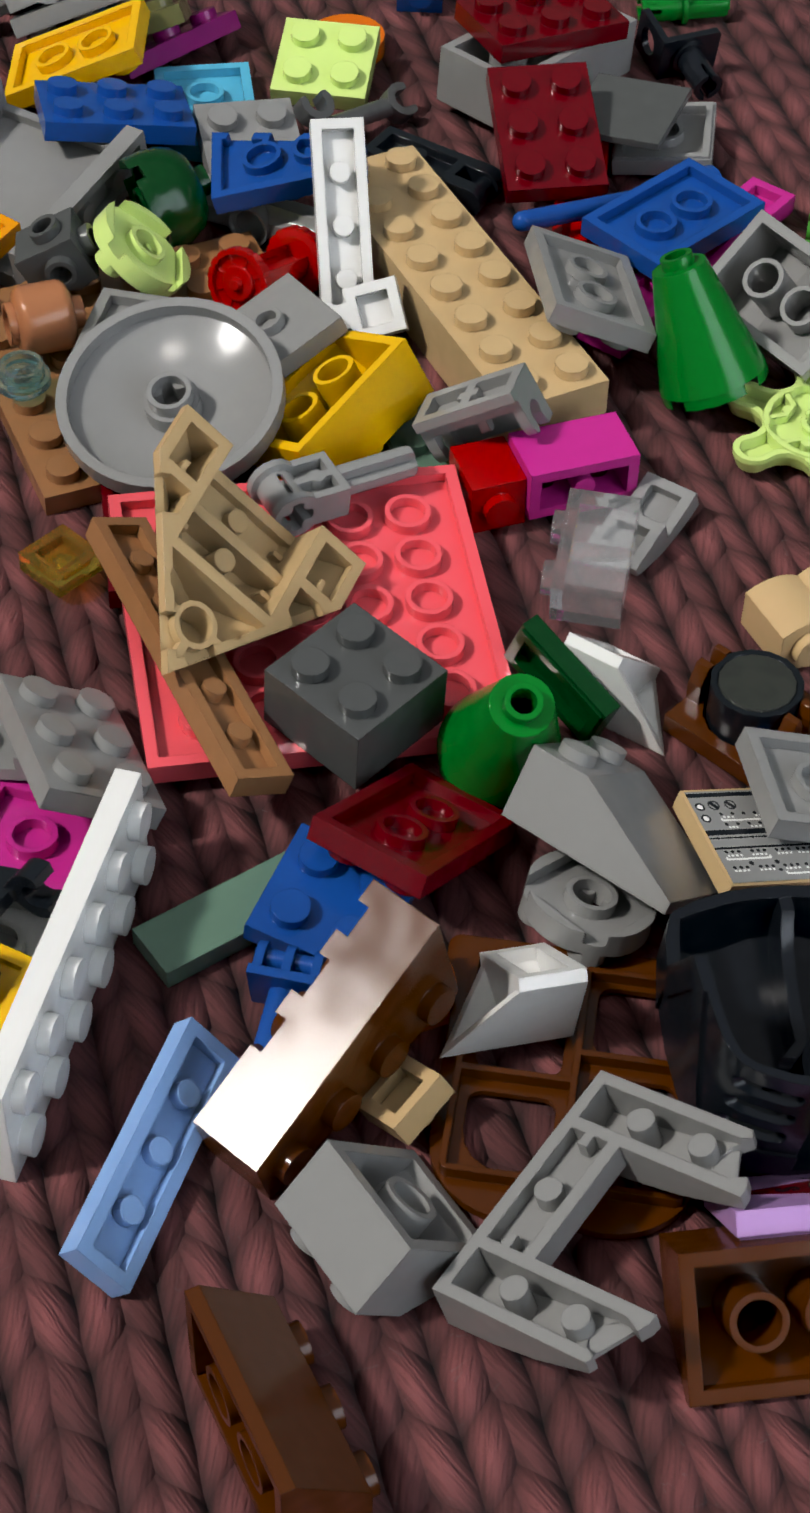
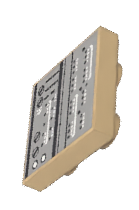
M750 788L679 791L672 808L718 894L754 887L810 885V843L768 838Z

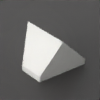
M569 632L564 644L621 706L606 728L665 757L656 687V677L660 668L609 643Z
M545 942L479 952L480 969L440 1058L573 1036L588 984L587 967Z

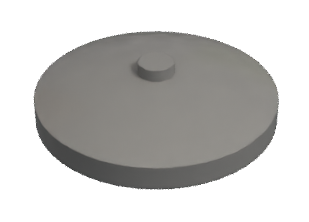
M167 297L145 301L125 308L97 324L77 343L69 354L58 378L55 394L58 425L71 456L92 479L106 488L121 494L154 491L153 452L183 406L190 405L233 444L232 449L219 468L224 475L233 481L253 466L267 451L281 426L286 405V387L281 362L267 334L253 320L238 310L219 302L195 297Z

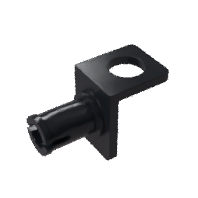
M651 9L641 10L635 46L656 80L683 74L692 88L693 94L699 100L704 98L700 88H702L708 99L714 96L722 86V79L712 68L721 38V32L717 27L668 37ZM648 30L651 31L654 40L653 52L648 42Z

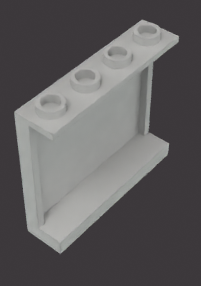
M0 78V213L19 222L22 230L30 226L40 216L45 214L54 215L69 207L73 208L83 224L88 222L93 226L96 216L109 203L115 201V206L118 207L128 196L123 180L132 176L130 169L119 168V160L137 151L147 149L144 131L126 125L110 143L44 141L38 114L8 104ZM15 246L0 259V284L6 287L18 285L26 281L14 265Z

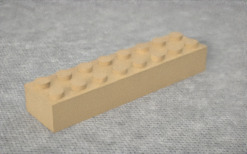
M413 145L395 147L387 152L367 157L374 280L393 275L397 278L409 331L406 332L447 386H454L525 362L553 412L550 422L541 424L539 427L605 414L609 389V379L572 335L557 330L547 322L540 296ZM518 428L496 436H492L488 439L504 436L508 443V433L522 430V428Z

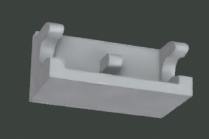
M523 362L427 394L412 423V427L416 434L422 436L433 457L439 463L449 461V449L451 446L480 441L518 428H522L529 436L539 433V425L550 422L553 412L526 363Z

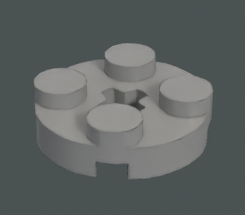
M556 850L541 856L531 865L518 908V916L524 924L534 928L542 937L556 946L565 949L567 955L586 967H598L604 964L607 957L624 956L642 947L649 937L655 920L656 910L653 911L651 906L563 852Z

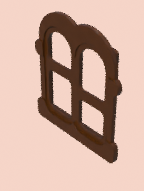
M465 934L456 935L450 940L447 953L455 972L458 992L451 1008L446 1042L480 969L479 952L535 943ZM552 946L553 948L567 955V951L565 949L558 946ZM624 955L620 957H607L604 964L598 967H587L588 984L574 1035L566 1037L562 1068L557 1074L480 1065L475 1058L476 1052L443 1058L440 1074L455 1090V1093L425 1128L430 1130L429 1157L434 1175L454 1202L461 1208L485 1220L522 1172L491 1169L485 1167L471 1156L464 1143L463 1129L467 1105L474 1096L488 1095L548 1104L555 1111L554 1130L600 1070L646 1088L668 1091L673 1095L674 1099L678 1100L667 1060L600 1052L594 1047L599 999L607 993L656 998V959ZM611 1185L577 1232L586 1236L607 1240H628L651 1235L676 1221L687 1210L694 1198L677 1195L648 1185L640 1188Z

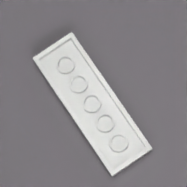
M115 768L0 1030L1 1180L17 1183L27 1156L35 1158L40 1152L46 1132L45 1112L51 1098L60 1099L65 1091L70 1071V1059L68 1056L74 1042L82 1043L87 1037L93 1013L91 1000L97 987L104 989L109 983L114 966L113 947L118 935L127 936L131 929L136 906L134 896L139 884L147 886L151 880L156 860V849L153 846H148L147 842L152 818V805L149 802H144L142 776L139 772Z

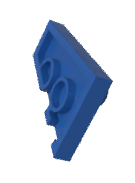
M212 132L211 200L217 215L233 211H246L261 205L285 200L292 201L304 196L313 195L309 133H303L295 141H275L272 133H254L251 138L252 141L231 140L229 132ZM366 147V163H367V179H368V158H367V147Z

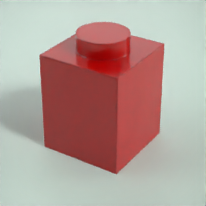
M499 436L451 446L449 449V465L455 464L473 533L524 523L527 478L505 437Z

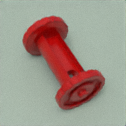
M291 225L278 230L270 238L266 252L258 255L253 250L247 247L242 248L241 246H233L220 251L212 259L207 275L208 288L211 291L213 301L237 310L286 273L291 274L312 293L319 290L316 233L305 226Z

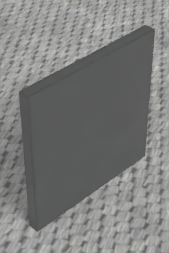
M598 73L591 84V91L601 141L659 151L691 97L692 88Z

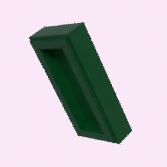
M538 614L522 624L504 654L506 660L518 673L535 676L549 687L554 697L557 716L579 741L590 740L592 736H600L621 706Z

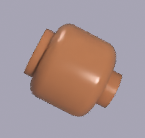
M59 279L18 285L10 292L9 301L2 302L1 304L3 325L9 345L11 347L18 345L20 350L28 357L72 349L77 341V329L83 328L86 323V313L81 296H71L67 286Z

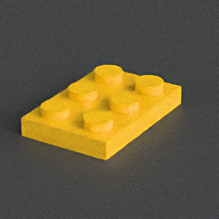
M130 0L15 44L5 87L7 103L22 109L26 107L36 108L34 102V80L48 81L52 76H68L74 78L77 82H96L114 74L116 76H124L134 71L139 65L143 64L151 13L145 1Z

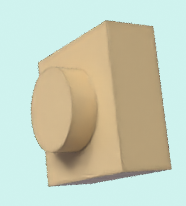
M407 1055L402 1065L394 1074L387 1078L380 1077L362 1097L359 1111L368 1121L409 1146L419 1133L432 1122L437 1112L455 1093V1090L441 1074Z

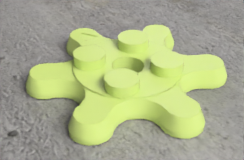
M794 374L795 383L784 389H771L749 381L744 384L747 394L728 403L732 414L754 422L760 427L757 431L742 435L734 441L732 454L738 468L748 473H758L774 466L787 465L804 471L810 477V377L804 381Z

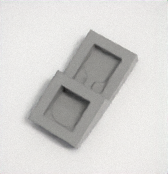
M647 471L625 506L615 503L587 545V553L635 576L640 575L667 549L699 506L698 494Z

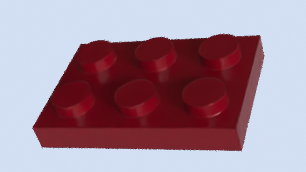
M457 0L454 19L501 64L627 39L629 20L607 0Z
M586 62L487 68L486 86L506 204L581 199L607 195L609 181Z
M410 763L313 815L306 839L327 849L330 856L336 861L350 866H358L384 880L385 885L393 892L420 900L513 840L517 824L501 815L503 810L472 796L446 780Z

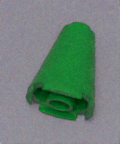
M691 248L675 249L661 256L659 259L661 264L652 271L655 331L657 334L659 392L665 407L673 410V402H683L686 412L710 409L745 396L747 392L744 384L756 376L760 386L766 380L769 372L766 359L707 257L702 253H693Z
M518 673L508 675L458 701L445 716L437 738L438 765L443 779L462 791L504 810L533 745L562 742L555 701L549 687L535 676Z

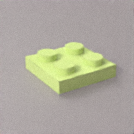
M286 17L270 86L271 99L290 97L292 105H295L301 97L306 96L310 105L315 107L312 100L320 91L326 90L334 100V109L349 110L367 104L381 40L380 26Z

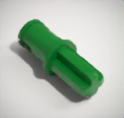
M637 0V3L642 6H636L638 21L641 10L650 8L658 22L679 20L681 25L687 24L688 19L727 15L730 10V0Z

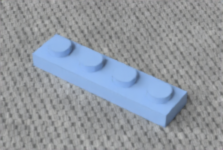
M193 1017L174 1023L58 1254L111 1298L131 1292L203 1140L193 1121L239 1060L233 1052Z

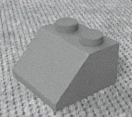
M327 1139L275 1202V1206L291 1226L290 1235L294 1243L304 1253L316 1260L332 1282L330 1290L335 1299L355 1315L402 1316L433 1298L435 1295L432 1287L476 1232V1228L414 1150Z

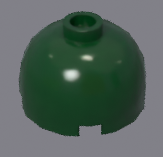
M151 147L120 159L119 168L130 169L132 174L131 177L123 180L130 200L150 210L168 226L172 233L166 240L174 248L175 246L189 244L194 241L206 226L209 216L206 196L211 195V181L205 168L201 164L192 167L182 153L169 147Z

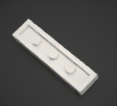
M364 117L310 119L309 122L319 297L323 302H329L334 305L345 303L342 289L374 281Z

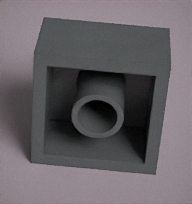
M353 603L264 669V720L356 790L443 721L448 670L356 603Z

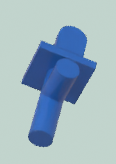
M259 940L252 963L248 962L246 969L251 1001L265 1004L254 1044H260L265 1047L272 1038L271 1026L277 1014L275 1010L290 990L293 989L297 993L307 991L320 974L322 966L326 961V958L319 953L320 951H317L313 957L300 954L298 946L288 945L286 951L272 949L271 941Z

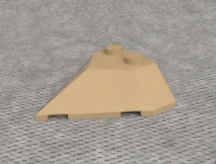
M188 404L180 409L153 452L161 676L340 610L366 565L363 560L324 525L294 537L224 475L219 468L232 449L233 444Z

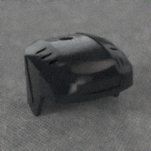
M781 885L726 891L698 899L674 910L670 914L656 957L655 1008L659 1012L664 1050L678 1100L754 1130L757 1140L756 1149L742 1154L740 1169L759 1175V1173L779 1176L810 1174V885Z

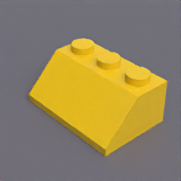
M348 330L345 335L284 379L286 405L281 426L267 451L254 465L259 467L265 462L280 458L291 461L325 451L336 466L380 453L383 450L384 444L394 433L416 415L426 395L434 391L406 338Z

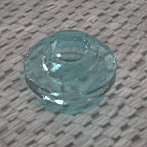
M17 350L4 355L0 359V393L5 397L17 401H29L40 396L50 387V369L44 363L43 358L36 352Z

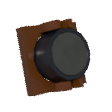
M717 644L713 649L710 662L703 657L696 662L688 680L686 697L664 714L662 730L749 786L735 747V743L744 727L810 735V694L804 691L805 682L799 670L786 658L769 651L753 649L732 653L723 645Z

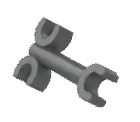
M395 82L382 94L379 100L332 115L335 108L334 100L326 90L320 91L312 100L317 110L310 105L309 100L304 96L293 106V112L296 119L308 128L310 119L364 117L365 126L385 118L394 124L406 123L416 113L418 107L416 104L404 107L397 102L396 98L405 90L406 86L404 82Z

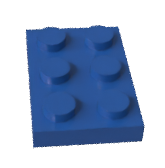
M52 76L48 81L34 80V102L44 141L110 143L126 125L144 131L146 144L195 146L197 126L182 86H176L170 81L151 80L147 84H127L125 81L117 78H102L98 82H77L74 78L68 76Z
M687 158L583 216L581 235L602 248L628 256L633 268L652 279V271L661 264L659 260L661 256L679 248H691L693 253L705 254L741 233L760 210H764L765 202L693 159Z

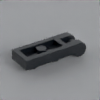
M388 126L366 145L367 157L387 152L395 147L413 145L472 216H476L487 205L488 199H494L504 190L501 170L497 167L392 126Z

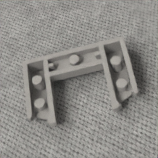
M600 1070L432 1287V1291L448 1324L494 1345L532 1359L589 1374L598 1369L595 1359L634 1335L641 1342L652 1337L661 1328L657 1314L556 1269L551 1265L618 1176L677 1195L745 1210L751 1199L752 1188L749 1178L739 1177L742 1154L756 1149L757 1140L754 1130Z

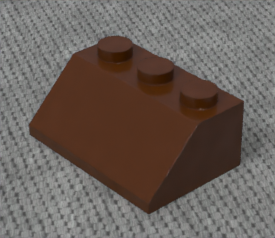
M725 1226L659 1233L664 1308L687 1405L690 1408L810 1394V1234L740 1241Z
M197 1285L185 1290L191 1370L257 1513H373V1498L380 1495V1485L376 1472L363 1449L355 1452L351 1451L341 1431L347 1427V1422L339 1397L330 1383L319 1387L309 1365L314 1364V1354L302 1324L298 1320L287 1323L274 1296Z

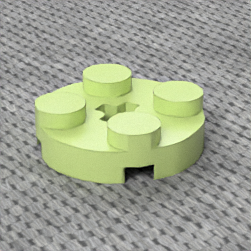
M124 200L116 207L115 201H113L94 219L93 234L99 250L95 253V260L102 271L110 277H122L127 283L139 290L140 293L169 297L175 294L189 280L191 275L189 258L184 248L181 246L176 252L174 251L171 244L166 240L172 231L159 217L142 205Z

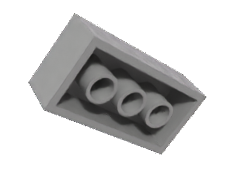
M620 12L629 20L627 39L503 64L499 63L468 32L441 46L436 99L493 127L486 86L487 68L586 62L590 85L598 73L622 76L630 71L637 19Z

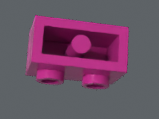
M616 411L540 426V432L530 436L523 430L508 433V444L527 478L525 514L528 520L628 500L637 488L641 454Z

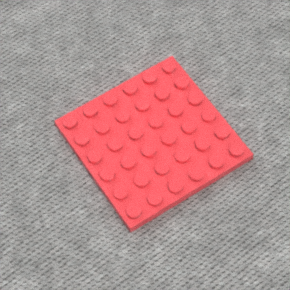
M455 464L418 467V472L415 476L351 495L348 515L313 525L306 532L324 525L366 563L342 608L224 653L291 769L324 765L264 720V669L353 603H356L448 670L443 720L449 710L462 698L511 675L508 661L504 656L503 641ZM237 483L236 485L248 495L247 483ZM155 491L107 495L109 517H146L156 534ZM259 505L269 514V512L263 505ZM122 603L147 772H149L154 784L218 777ZM442 722L397 758L437 754V738Z

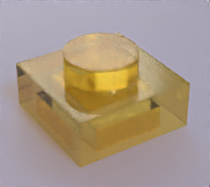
M61 524L18 552L20 570L59 598L103 570L89 542L64 524Z

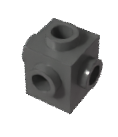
M72 207L54 215L45 214L40 216L30 226L16 232L15 267L27 283L59 279L67 286L69 291H79L85 288L93 280L99 278V266L95 260V253L99 250V247L94 238L93 226L88 222L83 224Z

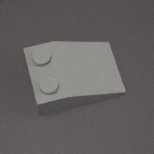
M761 209L712 268L762 354L806 381L810 377V243Z
M592 736L590 740L586 741L563 738L562 742L533 745L501 815L664 915L671 914L674 910L698 899L718 894L692 843L646 773L625 760L627 751L624 748L599 736Z

